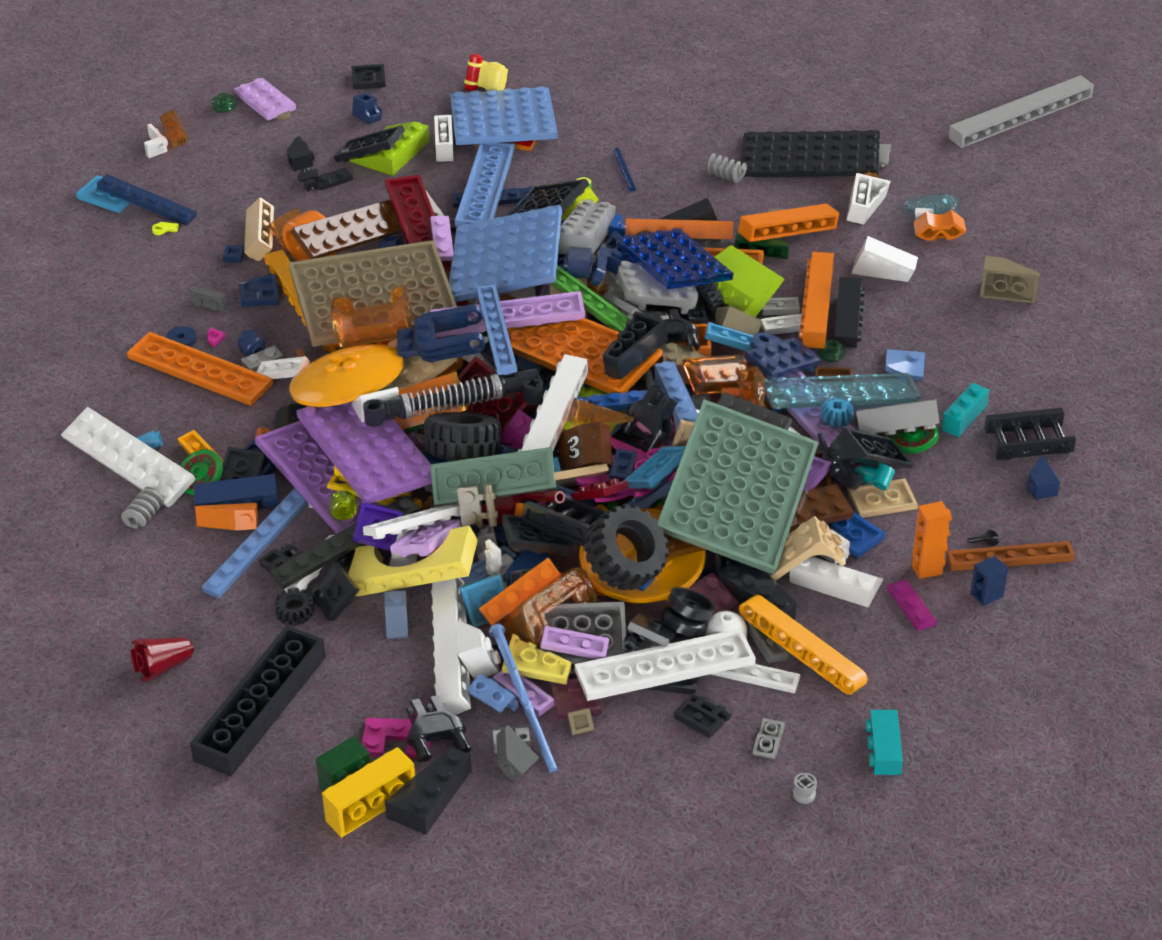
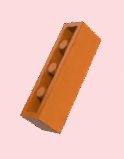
M942 501L918 506L911 566L919 579L943 574V566L946 564L945 552L948 550L947 537L950 535L949 522L952 520V515Z
M547 558L478 608L487 623L492 626L561 574L551 560Z

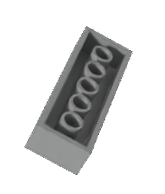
M589 199L581 201L560 227L558 254L565 255V253H569L570 247L592 248V256L609 233V225L615 216L616 206L611 205L609 202L594 203L593 200Z

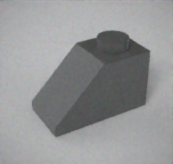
M509 725L496 735L498 766L506 777L515 781L539 757Z

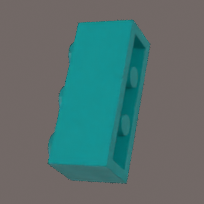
M972 382L944 412L941 430L959 437L987 407L990 390Z
M870 710V719L865 721L866 732H870V736H867V749H872V753H869V767H873L874 775H901L903 756L898 710Z

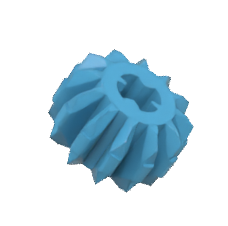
M834 397L833 400L827 399L821 406V420L824 421L825 425H831V428L834 426L839 429L841 426L847 427L848 423H851L853 420V405L850 404L849 400L844 401L843 397L840 399Z

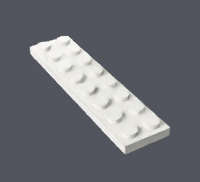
M89 407L61 434L64 439L141 490L145 487L153 488L163 497L164 505L167 507L173 505L196 480L193 474Z
M740 628L671 643L666 647L662 645L575 664V672L587 701L754 665L756 658Z

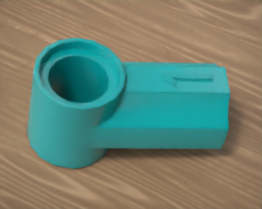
M861 464L855 468L854 473L863 476L862 483L873 485L880 490H887L895 470L885 464H879L878 467Z

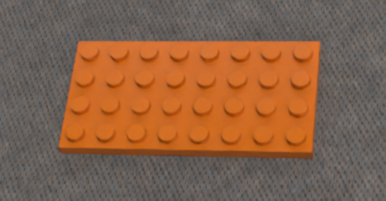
M586 318L577 321L569 320L559 323H546L538 326L530 325L521 328H507L513 354L556 371L558 362L562 361L565 354L587 359L588 373L583 383L609 394L626 393L662 356V349L658 348L619 380L605 375L602 356L612 341L617 340L618 331Z

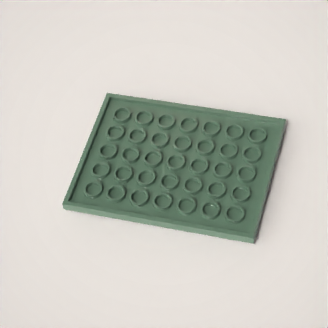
M704 399L657 524L660 528L663 527L664 534L774 575L819 442Z

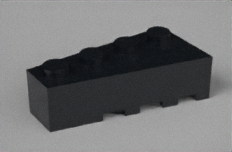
M840 277L834 339V346L857 348V342H861L862 331L858 330V327H862L863 316L859 315V312H863L864 301H860V299L865 295V286H862V278Z
M635 311L632 314V320L627 321L625 324L626 328L618 333L617 340L612 341L602 355L605 375L621 380L668 341L666 321Z
M733 560L718 572L717 589L739 604L744 603L755 595H760L795 620L796 602L767 572Z
M449 747L385 801L386 818L427 834L472 771L471 754Z

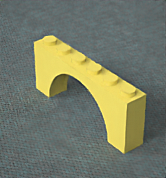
M470 526L450 529L446 540L431 555L416 563L400 567L384 565V558L377 547L369 545L357 547L348 574L360 589L355 596L469 576L478 540Z

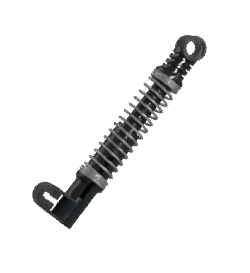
M536 368L507 375L493 374L490 375V378L484 376L483 380L478 377V381L472 379L469 383L466 380L464 384L462 382H459V385L453 383V386L447 384V390L445 391L441 385V392H438L437 387H435V393H432L429 388V394L427 395L422 390V396H419L418 391H416V397H413L410 392V398L405 393L397 395L393 401L389 399L388 402L384 400L383 403L378 399H370L364 402L363 411L365 424L369 427H378L386 421V418L391 420V417L396 419L397 416V418L409 419L413 418L415 414L420 416L421 412L426 415L427 410L432 414L433 410L439 412L440 409L445 411L446 407L451 410L452 406L457 408L458 405L461 407L464 404L469 406L471 402L473 404H476L477 401L482 403L483 400L488 402L489 398L491 400L501 399L507 394L520 392L525 403L538 405L543 402V381Z

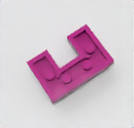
M366 718L362 745L369 751L370 757H382L385 751L386 740L406 741L412 726L409 719ZM426 742L427 747H428V749H429V751H430V743H431V742ZM407 744L406 756L408 758H417L413 747Z

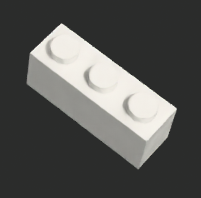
M451 115L434 116L436 162L454 161Z

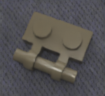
M492 484L483 485L484 493L479 492V485L457 488L462 527L476 524L478 528L484 527L483 519H488L489 527L497 526L496 518L498 517V512L494 506V499L496 498L495 492L492 491ZM481 500H486L487 511L482 512Z

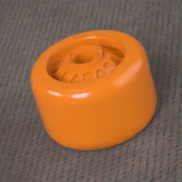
M315 210L306 211L292 218L283 227L282 236L285 247L295 262L309 260V258L291 234V230L294 227L326 218ZM337 253L330 254V255H327V256H324V257L335 256V255H337Z

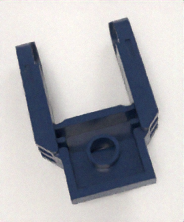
M600 248L595 261L592 263L589 284L594 286L600 285L606 270L617 275L622 261L635 264L640 262L632 256L623 255L616 249Z
M471 304L423 313L414 320L413 328L397 330L398 356H402V358L421 356L422 360L430 363L482 352L485 348V340L483 335L478 332L437 339L436 335L438 332L478 324L483 318L482 309L478 305ZM470 312L478 314L475 318H469L467 315ZM472 340L480 341V344L477 346H472L469 343Z

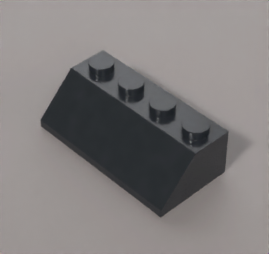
M845 427L830 444L835 451L834 454L840 460H849L853 463L858 462L878 467L879 464H885L893 469L913 467L910 460L892 438Z

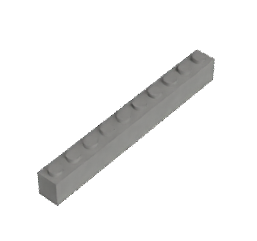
M1081 75L952 124L949 129V139L960 148H963L1092 97L1094 84Z

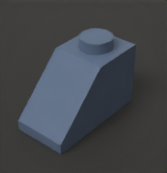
M406 591L384 592L387 639L408 638Z

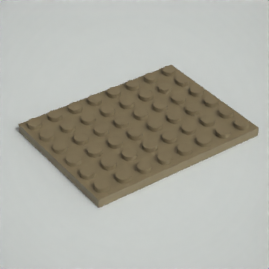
M434 240L289 262L290 273L312 347L397 333V330L413 328L414 320L423 313H429L430 310L457 307Z

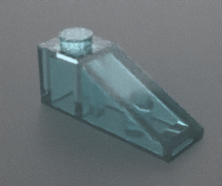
M944 193L912 197L904 204L903 209L915 212L916 208L934 209V214L937 215L953 210L958 214L960 198Z

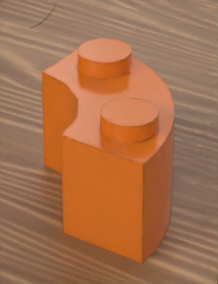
M953 210L939 215L926 211L913 222L916 236L927 241H933L935 238L952 240L966 232L964 219Z

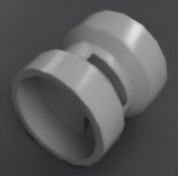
M800 773L795 777L793 797L797 802L808 804L815 799L817 787L815 776L810 773Z

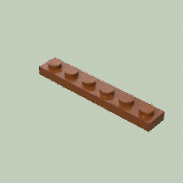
M1070 541L947 551V560L951 571L973 570L975 564L993 556H996L1007 567L1071 562L1075 558Z

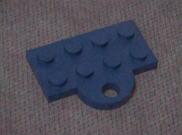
M756 333L750 342L752 350L746 351L743 357L769 380L818 366L821 361L799 339L794 337L782 341L780 338L768 333Z

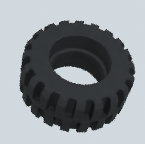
M443 412L429 415L424 421L423 448L427 454L433 457L450 460H465L497 455L500 446L501 425L498 419L478 413Z
M628 504L612 507L589 526L588 532L585 535L584 551L588 554L586 559L592 565L591 570L599 575L598 578L602 582H608L607 585L613 588L618 586L619 590L637 589L659 575L667 563L666 558L668 557L669 548H666L668 540L663 535L665 531L663 527L660 528L657 524L659 521L655 517L649 516L650 513L646 510L641 511L640 507L634 505L630 507ZM616 533L625 536L632 542L637 553V562L629 560L621 553L616 543Z

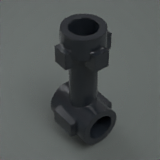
M628 630L626 635L629 638L625 637L622 643L623 649L629 653L638 649L639 644H637V641L641 643L644 637Z

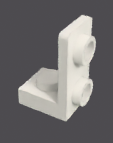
M148 124V133L152 140L144 142L146 156L151 158L167 152L168 141L165 136L160 134L157 128L152 124Z
M489 539L485 541L486 571L490 576L497 573L501 574V578L504 580L506 578V570L514 560L507 553L501 556L500 548Z

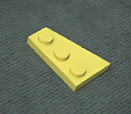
M512 634L509 649L520 676L567 685L572 662L551 652H544L536 648L535 644L531 642L525 643L519 640V636ZM504 662L502 666V673L509 674L507 666Z

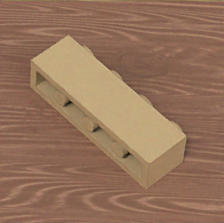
M261 197L246 210L244 253L256 261H260L264 254L272 250L274 206Z

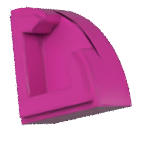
M210 328L207 332V340L213 347H216L226 338V333L214 328Z

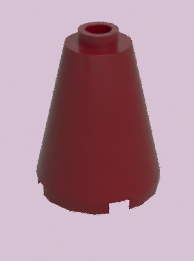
M187 638L136 639L131 643L134 644V649H130L135 673L141 672L144 677L140 678V680L143 682L151 681L185 662L194 653L193 643Z

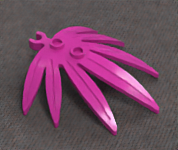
M611 437V448L615 451L623 449L637 452L632 473L660 449L653 448L648 452H644ZM612 455V464H613L615 455ZM679 465L672 470V474L665 477L667 481L674 480ZM609 474L576 478V481L582 486L590 485V483L595 481H602L604 483L606 480H609ZM657 487L653 489L628 488L606 497L594 498V502L615 501L632 494L634 498H639L651 493Z

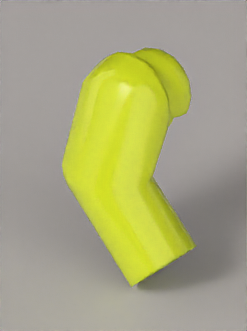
M160 222L153 225L152 232L155 235H162L168 231L177 232L179 225L177 223Z

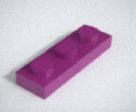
M906 579L887 585L888 592L917 631L936 626L937 620Z

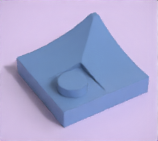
M887 349L885 371L902 379L923 381L925 353Z

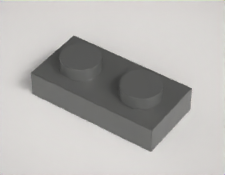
M192 286L189 290L191 303L196 306L201 305L211 310L222 312L227 308L225 294Z

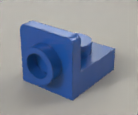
M615 214L609 225V238L612 233L618 232L627 241V237H625L626 227L622 223V215Z

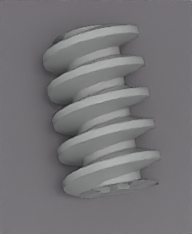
M715 153L710 156L708 162V173L710 175H715L722 179L727 178L728 181L731 182L733 180L734 183L740 182L747 170L746 163H743L741 166L740 161H737L735 164V160L731 159L729 161L728 157H725L722 161V156L719 155L716 159Z
M145 487L121 514V518L129 527L135 529L138 526L145 527L146 522H149L151 517L155 515V512L164 504V499L153 488Z

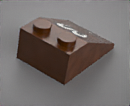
M598 421L581 424L561 432L554 448L555 458H558L561 471L600 464L612 466L610 426Z

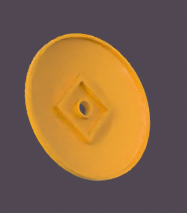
M370 344L343 348L318 358L299 371L290 383V393L296 402L306 406L326 407L355 401L361 395L377 392L391 383L402 371L404 361L402 356H398L397 349L387 345Z
M640 509L641 511L646 510L650 513L649 516L655 517L657 520H659L662 510ZM618 534L616 543L621 553L629 560L637 562V553L632 542L625 536ZM580 546L579 551L580 567L587 581L606 596L631 603L662 601L668 599L671 590L675 587L689 588L698 579L705 564V550L667 558V563L662 568V572L655 577V580L644 591L638 589L619 590L618 586L613 588L607 585L608 582H602L598 578L599 575L596 572L593 573L591 570L592 565L586 559L588 554L584 551L583 546Z

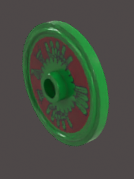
M924 426L916 427V431L904 432V429L896 430V434L889 435V438H892L903 453L913 454L931 448L937 442L939 432L937 426L932 429H924Z
M208 449L195 451L182 462L180 467L193 474L196 478L185 493L194 496V484L219 481L223 465L221 458L214 451Z

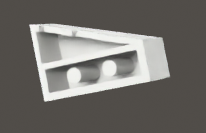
M856 173L851 190L847 221L864 225L886 197L891 181Z
M867 237L854 261L851 274L908 282L915 271L918 257Z

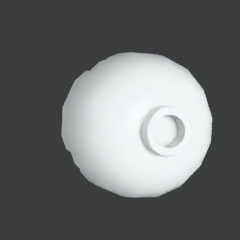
M718 612L707 622L705 636L741 628L747 640L748 630L746 622L735 612Z

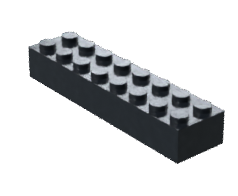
M286 625L191 741L190 747L193 761L232 776L326 658L324 639Z

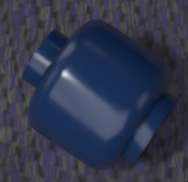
M255 330L243 331L239 335L237 342L238 348L246 356L264 350L266 344L265 340Z

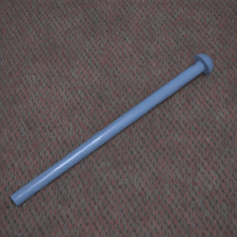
M494 624L489 629V635L496 639L549 772L557 771V766L534 712L532 702L529 700L504 637L505 628L501 624Z

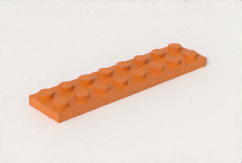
M148 332L127 352L128 359L249 406H252L273 385V378L152 332Z

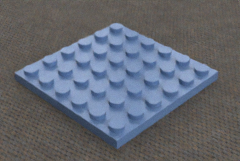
M540 86L532 89L524 87L516 90L508 88L501 91L488 90L485 92L471 91L469 93L455 92L450 94L456 145L558 139L549 87Z
M548 206L542 209L457 226L453 250L454 256L452 257L449 285L455 302L478 298L476 287L495 284L497 293H503L555 282L562 216L561 206Z

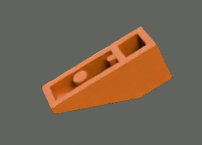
M257 503L195 506L197 527L227 530L257 529Z

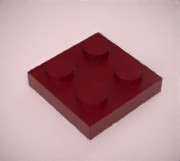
M618 478L606 480L604 483L602 481H595L590 483V485L578 487V491L571 493V497L578 501L601 498L629 487L627 480L619 481Z

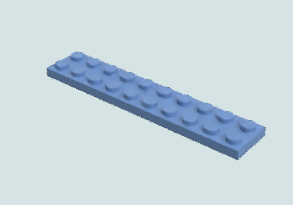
M499 142L479 145L455 218L456 227L494 219L514 154L515 144Z

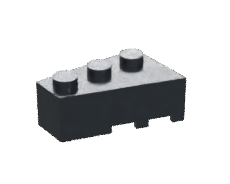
M708 198L659 218L667 220L718 221ZM678 238V239H679V241H684V240H690V239H694V238Z

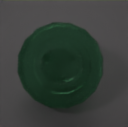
M220 93L211 101L213 110L220 113L230 112L237 106L235 97L227 93Z
M828 340L825 342V349L818 348V355L828 362H837L846 356V346L836 340Z

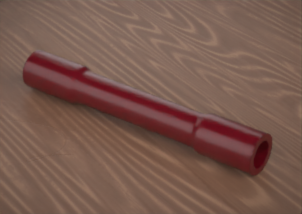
M550 490L518 494L524 497V501H544L561 504L565 500V494L562 491Z

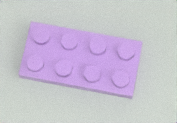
M263 78L255 79L250 83L234 88L235 94L267 121L289 110L290 112L296 110V104Z
M461 519L436 520L433 525H418V529L410 530L390 546L391 554H399L401 557L412 554L428 556L446 540L450 529L462 527Z

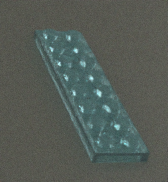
M910 373L776 378L772 380L763 379L762 382L772 409L821 407L822 403L826 402L827 399L833 400L834 397L837 399L843 397L844 401L849 400L853 406L910 403L921 400V394Z

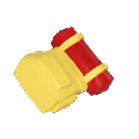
M470 54L464 88L469 91L477 90L478 86L485 88L486 91L504 90L508 69L498 62L489 63L483 61L481 55Z

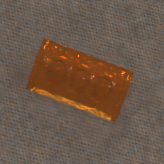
M745 354L685 358L682 360L694 394L722 392V388L755 389L759 388L768 378L743 358Z

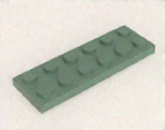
M551 447L430 465L435 506L459 503L457 488L479 485V492L484 493L483 485L492 484L495 498L557 489Z

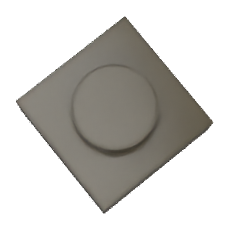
M589 708L567 713L572 735L594 731Z

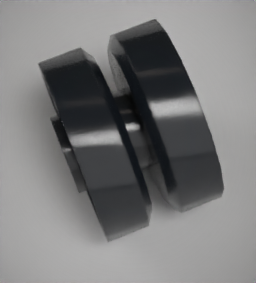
M683 587L673 588L667 599L668 604L664 606L660 615L661 621L679 634L695 638L702 637L708 625L707 620L711 618L715 610L714 603L697 591Z

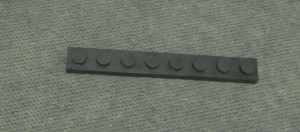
M408 495L384 507L403 512L402 516L419 512V507ZM357 523L271 570V577L282 589H285L363 545L352 541Z

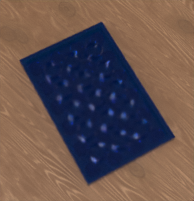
M674 228L671 231L658 230L656 233H640V235H624L623 237L616 238V245L667 290L733 280L734 273L681 229Z

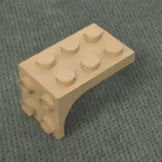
M814 516L788 534L774 575L768 574L776 581L806 559L816 555L832 557L843 566L846 564L844 558L846 554L841 547L842 540L836 533L833 534L824 521L820 522Z

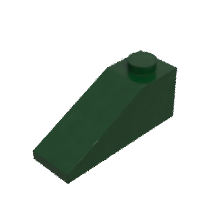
M737 231L735 248L763 250L765 257L788 259V243L777 238L749 242Z

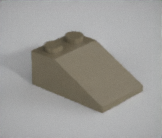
M985 256L980 297L1036 303L1040 273L1005 258Z
M668 343L662 345L661 363L664 361H674L684 384L720 385L718 360L695 350L691 352L688 350V347L682 344Z

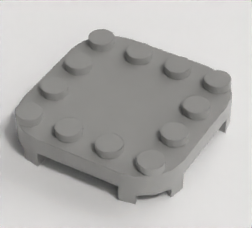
M628 261L621 262L617 272L616 283L621 284L624 291V302L639 305L638 310L645 311L646 304L675 306L679 308L681 314H688L689 309L695 310L698 292L690 276L685 272L684 267H669L664 264L649 265L644 262L639 264Z

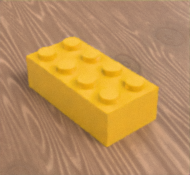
M397 747L390 752H386L372 763H368L357 772L348 775L334 786L328 787L322 792L325 821L342 838L386 811L385 801L415 777L414 763Z

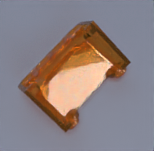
M407 284L394 287L391 290V302L354 309L352 301L347 297L332 298L330 315L337 343L341 347L347 348L397 339V330L412 328Z
M570 568L523 600L502 622V626L505 628V638L511 641L512 634L519 636V640L525 643L538 644L543 638V635H541L543 626L548 625L544 614L567 600H574V602L582 601L584 603L598 602L587 572L583 568Z

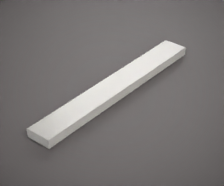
M643 639L641 643L637 641L639 647L636 651L662 645ZM758 664L711 674L790 693L796 692L800 680V674Z

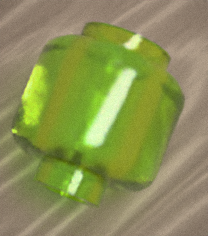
M341 490L331 496L329 504L334 518L345 521L351 519L356 514V499L352 493Z

